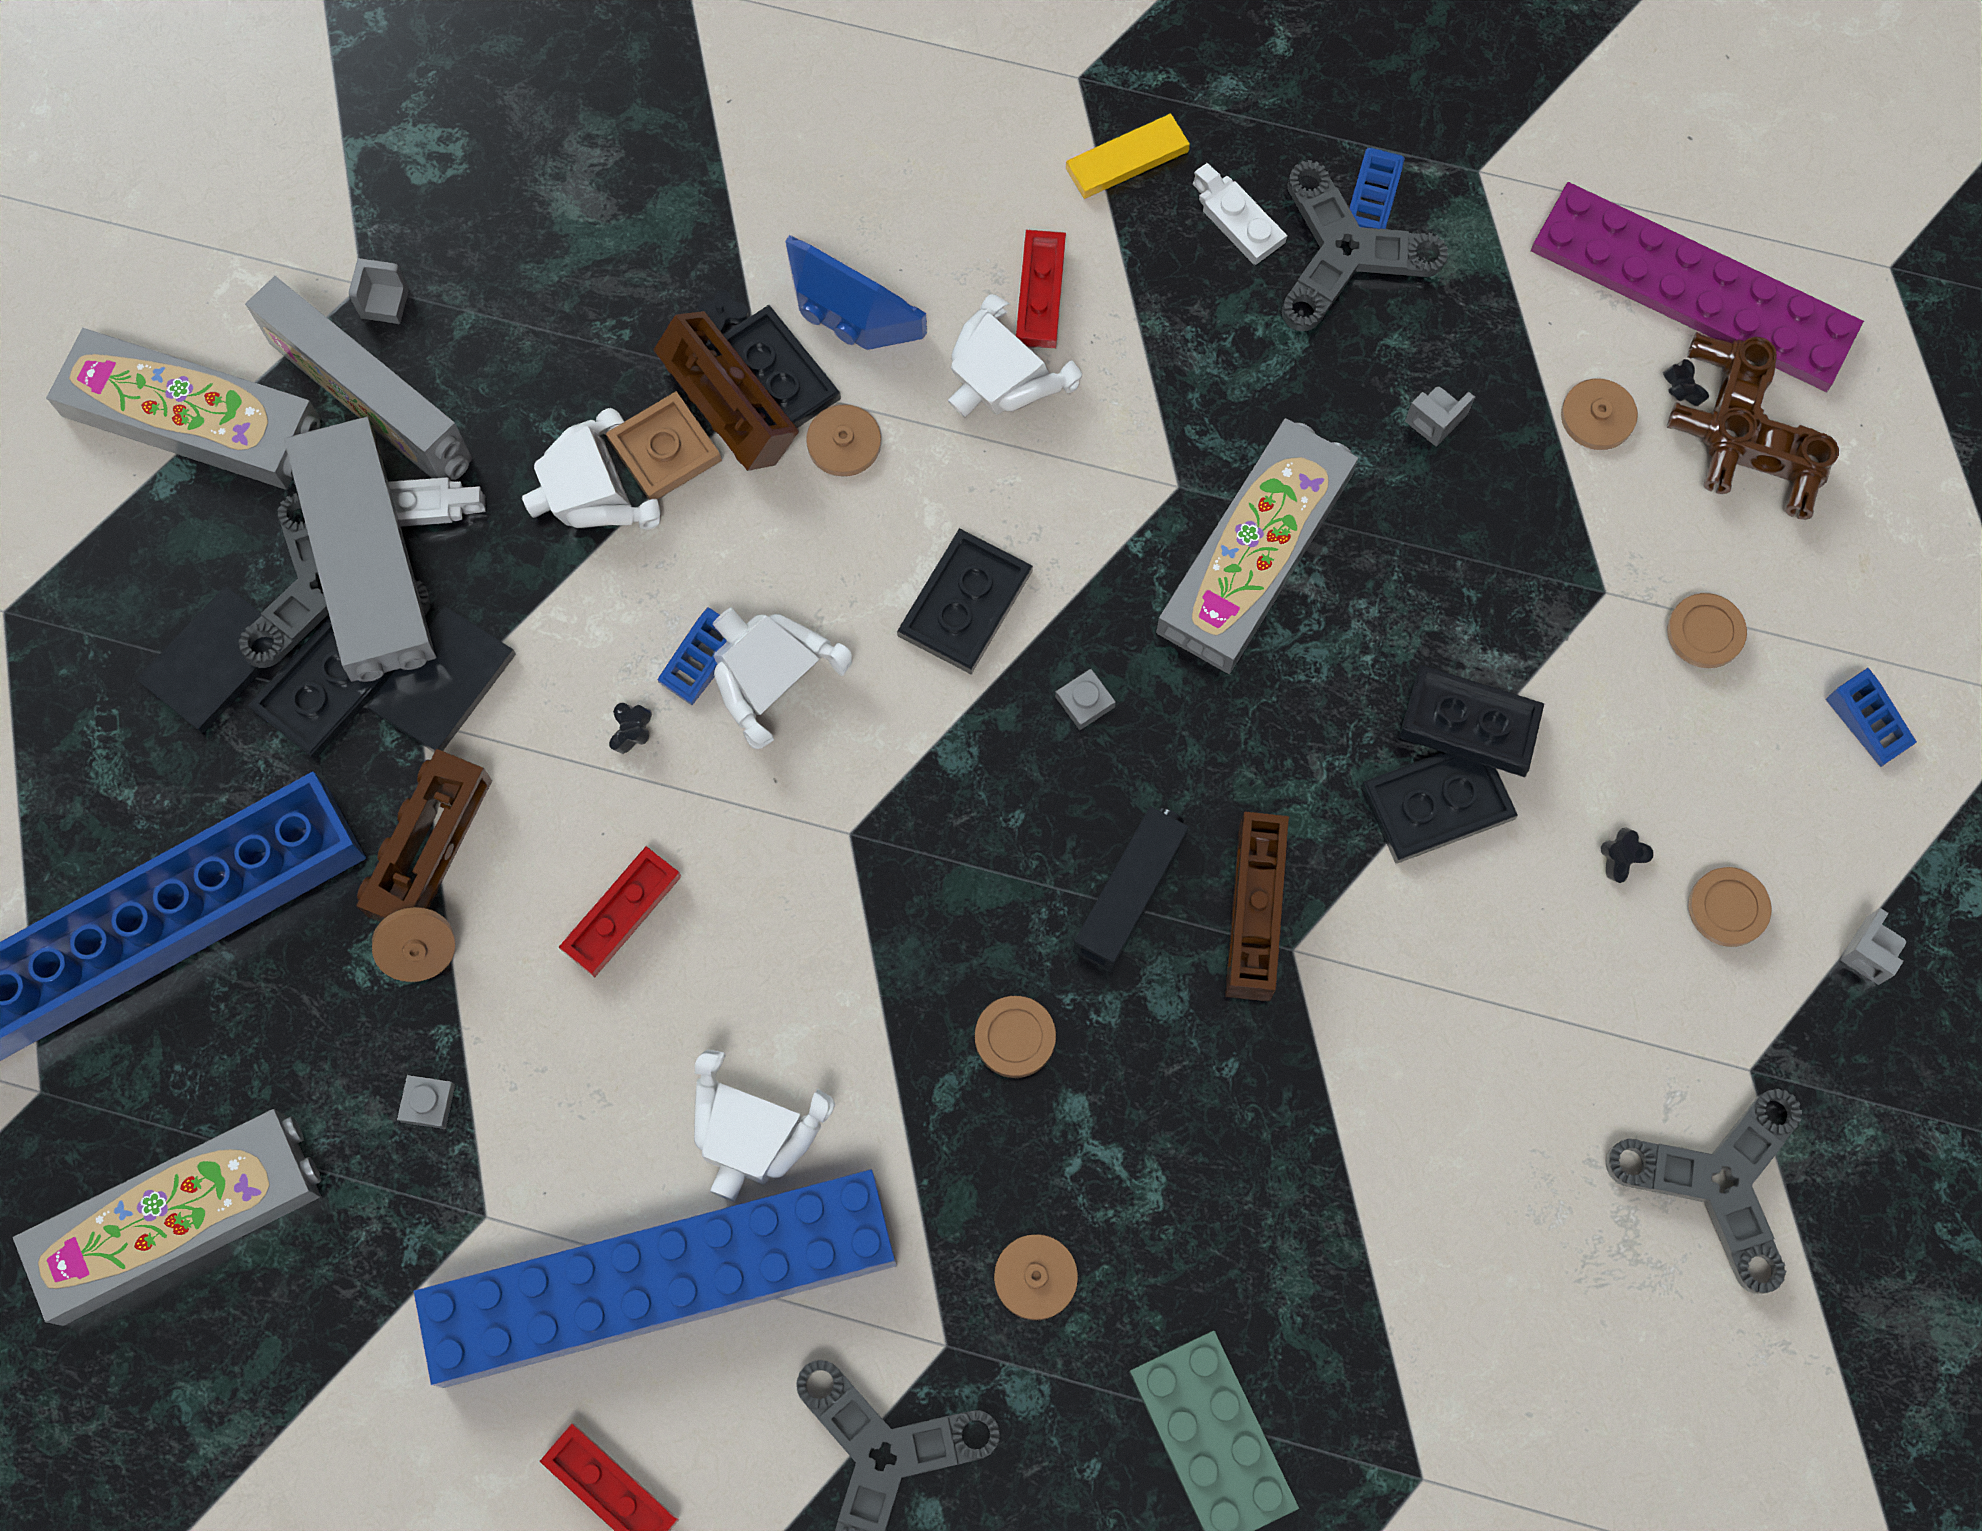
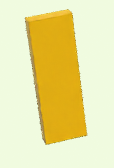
M1170 113L1067 160L1066 170L1082 197L1086 199L1189 152L1190 144Z

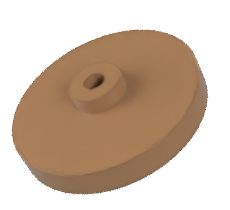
M1589 379L1580 382L1569 391L1561 409L1562 424L1568 435L1578 444L1594 450H1608L1624 443L1633 432L1638 418L1636 403L1630 393L1621 385L1606 379Z
M836 405L823 410L812 420L807 431L806 442L810 458L818 468L834 476H852L865 471L875 462L881 449V435L877 422L867 411L853 405Z
M1699 593L1685 598L1676 606L1668 620L1667 634L1673 650L1684 661L1701 668H1717L1728 664L1741 652L1747 639V626L1742 613L1731 601L1716 594Z
M1722 867L1706 873L1696 882L1689 896V913L1694 926L1705 938L1721 946L1738 947L1754 941L1765 931L1771 919L1772 906L1766 888L1755 876L1742 869Z
M414 907L393 912L379 923L372 937V953L375 963L386 975L400 981L417 982L438 975L449 965L455 952L454 933L448 921L440 914L425 908Z
M1008 996L991 1003L980 1015L975 1029V1044L981 1060L995 1073L1010 1078L1026 1077L1039 1071L1049 1061L1056 1042L1055 1026L1050 1014L1038 1002L1022 996Z
M1027 1235L1016 1239L1003 1250L996 1263L994 1281L997 1294L1009 1311L1024 1319L1044 1320L1059 1314L1068 1306L1076 1291L1078 1273L1071 1253L1059 1241L1044 1235Z

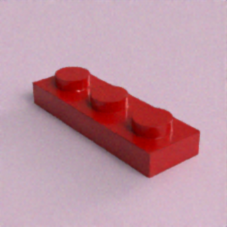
M1026 230L1016 337L1028 347L1056 349L1066 233L1038 230Z
M645 846L559 945V949L595 978L682 877L680 872Z
M571 1424L539 1461L614 1531H670L679 1521L671 1511L575 1424Z

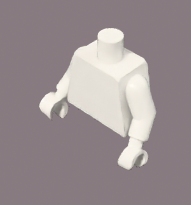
M994 294L988 295L982 303L980 310L964 324L952 352L953 362L951 369L963 385L948 399V402L965 418L981 401L997 415L1003 411H1015L1040 398L1058 393L1062 387L1066 393L1074 392L1082 376V372L1073 361H1069L1059 374H1049L1045 363L998 321L1007 313L1003 307L1010 303Z
M612 408L605 409L598 414L596 422L589 420L567 428L547 449L544 456L536 461L534 469L541 487L522 496L524 505L533 518L551 510L554 516L564 524L576 528L632 525L633 522H639L640 528L645 530L657 527L660 522L658 500L651 499L639 507H631L605 442L600 437V435L606 434V432L624 422L616 410Z
M731 607L713 622V626L727 640L713 655L718 664L715 668L714 676L726 708L739 727L746 729L743 731V734L749 745L755 749H761L774 741L773 735L756 722L755 714L761 715L820 658L823 657L829 660L833 669L841 676L844 675L852 664V655L847 647L840 643L833 647L828 639L781 614H774L769 617L766 615H756L746 624Z
M706 1050L695 1062V1074H701V1078L697 1080L694 1142L702 1150V1157L706 1162L720 1167L710 1192L735 1202L745 1177L765 1185L770 1177L779 1178L783 1176L808 1150L821 1128L820 1122L824 1123L834 1110L835 1102L831 1096L817 1089L812 1098L809 1114L801 1117L799 1113L719 1083L716 1080V1072L723 1063L725 1053Z

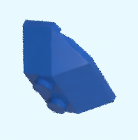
M791 235L785 240L799 311L807 321L814 325L823 324L833 330L836 336L849 345H854L855 343L866 350L920 340L927 334V319L924 311L911 306L895 293L814 246Z

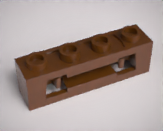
M705 311L675 315L653 349L654 352L664 363L667 371L675 377L688 394L689 399L696 404L710 422L713 430L720 435L731 449L737 461L747 471L775 466L798 434V429ZM708 339H710L722 355L716 357L715 351L707 349L706 343ZM764 407L777 425L768 426L764 421L766 416L762 412L758 413L755 408Z
M439 749L435 750L431 760L427 759L422 764L417 777L419 784L413 796L407 798L402 803L397 817L399 823L392 837H387L381 844L377 856L379 862L372 876H367L358 890L357 899L359 901L356 906L367 917L381 922L388 915L401 909L414 907L429 909L492 783V779L483 767ZM439 801L441 803L440 807L444 808L412 871L417 875L412 884L410 882L411 878L406 877V874L437 815L434 807Z
M1244 812L1240 822L1225 997L1270 1002L1276 991L1289 816Z

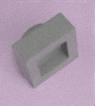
M1089 669L1058 689L1055 695L1079 730L1115 708L1116 703L1092 669Z
M407 1075L397 1120L401 1123L446 1129L455 1084L450 1081Z

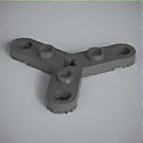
M1308 160V162H1300L1299 165H1295L1294 169H1292L1288 180V191L1320 249L1285 298L1282 307V317L1290 328L1297 331H1309L1315 328L1356 271L1430 277L1442 270L1447 260L1448 248L1445 246L1444 240H1440L1438 235L1435 237L1432 233H1428V235L1425 233L1414 234L1409 233V231L1359 227L1340 191L1334 186L1328 171L1325 170L1323 165L1320 166L1318 162L1312 163L1311 160ZM1309 175L1317 179L1319 186L1317 189L1314 188L1313 191L1311 189L1306 191V188L1302 189V185H1299L1297 180L1302 176ZM1342 241L1349 242V247L1353 249L1349 256L1343 255V249L1339 248ZM1419 248H1429L1435 252L1437 260L1434 263H1423V260L1419 261V257H1416V250ZM1297 302H1306L1312 306L1314 313L1309 318L1297 317L1298 314H1294L1292 305Z
M297 493L293 494L294 496L292 497L287 496L286 500L280 503L278 518L298 579L261 613V617L250 627L245 628L246 631L241 633V639H239L240 651L245 660L250 665L258 668H267L277 664L329 614L324 593L322 594L318 588L320 578L306 524L289 521L292 512L301 508ZM415 579L424 615H426L431 605L429 593L422 582ZM270 637L274 640L272 650L269 649L268 653L256 654V652L251 650L253 642L258 638Z
M1774 1089L1759 1095L1712 1154L1640 1141L1638 1139L1620 1141L1609 1150L1606 1157L1607 1171L1618 1184L1705 1203L1735 1277L1745 1290L1754 1294H1766L1778 1289L1784 1282L1786 1275L1785 1261H1782V1257L1774 1242L1775 1238L1752 1185L1801 1121L1802 1110L1799 1107L1800 1103L1796 1101V1097L1793 1094L1790 1095L1786 1090ZM1769 1101H1777L1785 1107L1787 1120L1784 1125H1776L1771 1123L1770 1119H1767L1765 1107ZM1630 1150L1640 1156L1642 1170L1638 1175L1632 1176L1622 1171V1167L1619 1166V1159L1623 1151ZM1722 1169L1726 1171V1178L1733 1180V1187L1725 1189L1723 1193L1719 1192V1184L1712 1182V1176L1719 1174ZM1761 1257L1770 1265L1771 1277L1766 1283H1758L1757 1280H1753V1277L1749 1275L1750 1271H1748L1750 1265L1748 1264L1752 1258Z
M824 1360L812 1361L804 1366L797 1378L796 1387L800 1399L856 1462L835 1531H886L902 1478L984 1459L995 1451L999 1443L1000 1432L998 1424L991 1415L984 1411L973 1410L891 1429L834 1364ZM817 1371H826L833 1378V1390L826 1398H813L807 1390L809 1377ZM971 1421H981L989 1428L990 1439L985 1447L981 1449L969 1448L962 1439V1431L966 1424ZM883 1442L891 1444L890 1453L897 1456V1461L895 1465L887 1464L884 1471H878L875 1469L876 1460L870 1458V1452L872 1448L881 1449Z

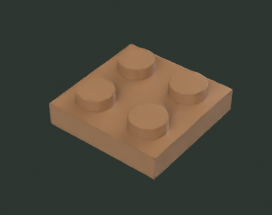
M677 391L606 432L608 441L649 500L661 498L722 461L719 451Z

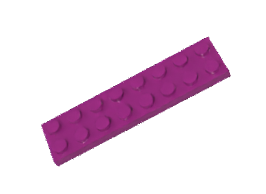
M1567 182L1530 250L1545 259L1711 338L1730 343L1738 339L1745 341L1752 337L1765 338L1776 349V369L1826 393L1833 385L1864 320L1570 182Z

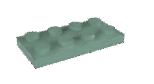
M1215 1331L1129 1371L1203 1531H1255L1299 1509Z

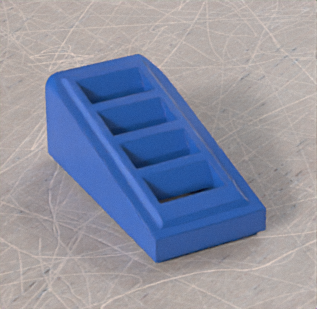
M1374 148L1366 149L1349 208L1359 227L1386 229L1405 160L1402 155ZM1365 181L1387 186L1388 190L1367 185ZM1361 197H1363V198H1367V199H1371V200L1383 202L1384 205H1379V204H1375V203L1363 201V200H1360V199H1361ZM1358 211L1378 216L1380 220L1375 221L1356 216V213Z
M709 607L697 619L657 679L658 683L690 705L695 703L714 679V671L718 664L713 655L727 642L725 638L720 642L709 635L711 630L721 635L713 626V622L720 615ZM703 643L712 649L714 653L710 657L697 647ZM689 657H692L705 667L702 671H699L686 661ZM679 670L695 680L692 686H689L675 676Z
M1866 668L1838 687L1825 699L1880 767L1917 743L1883 686L1869 668ZM1859 691L1863 698L1855 702L1852 695ZM1870 705L1875 712L1865 718L1861 711ZM1881 719L1886 726L1874 733L1871 725ZM1893 733L1897 740L1884 748L1880 741Z

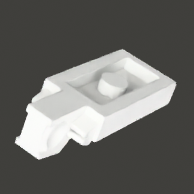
M1208 163L1194 172L1193 185L1201 193L1199 200L1204 206L1203 212L1253 265L1258 264L1286 243L1287 235L1230 177L1226 176L1222 179L1220 174Z
M448 477L389 482L400 526L452 523V521L462 520V513L485 512V495L479 486L462 488L461 482H452Z

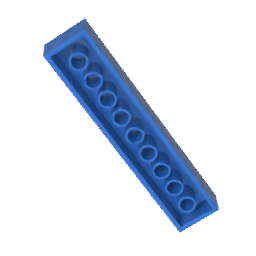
M313 771L1 941L0 1061L365 860L366 857L328 786Z
M871 1169L414 1290L413 1292L430 1383L432 1386L446 1388L893 1268L897 1265L875 1176Z

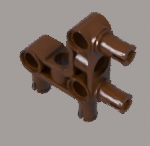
M1696 332L1691 341L1687 358H1694L1722 367V372H1724L1716 404L1712 413H1708L1676 402L1670 413L1667 428H1673L1701 437L1702 442L1709 446L1708 450L1712 460L1707 478L1704 481V488L1712 492L1714 485L1718 483L1717 494L1729 493L1736 465L1738 464L1792 481L1794 484L1789 502L1786 505V514L1793 517L1796 509H1798V519L1806 520L1812 518L1818 490L1827 483L1831 467L1839 456L1837 442L1831 436L1820 433L1812 428L1799 425L1797 428L1770 420L1766 414H1763L1764 409L1761 408L1765 391L1773 380L1777 359L1776 349L1769 340L1762 337H1752L1745 341L1733 340L1730 343ZM1747 360L1754 362L1757 366L1751 365ZM1726 430L1735 432L1738 437L1731 436ZM1808 455L1814 456L1819 463L1811 460Z

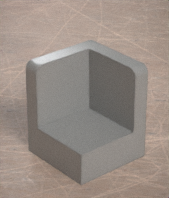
M358 258L349 289V297L360 318L400 324L409 286L399 266L395 263Z
M1436 387L1428 396L1422 392L1411 403L1405 422L1437 447L1468 415L1475 396L1467 392L1458 402L1441 387Z
M1881 908L1865 918L1840 958L1842 962L1878 985L1896 974L1903 963V960L1898 958L1906 944V940L1882 925L1888 913Z

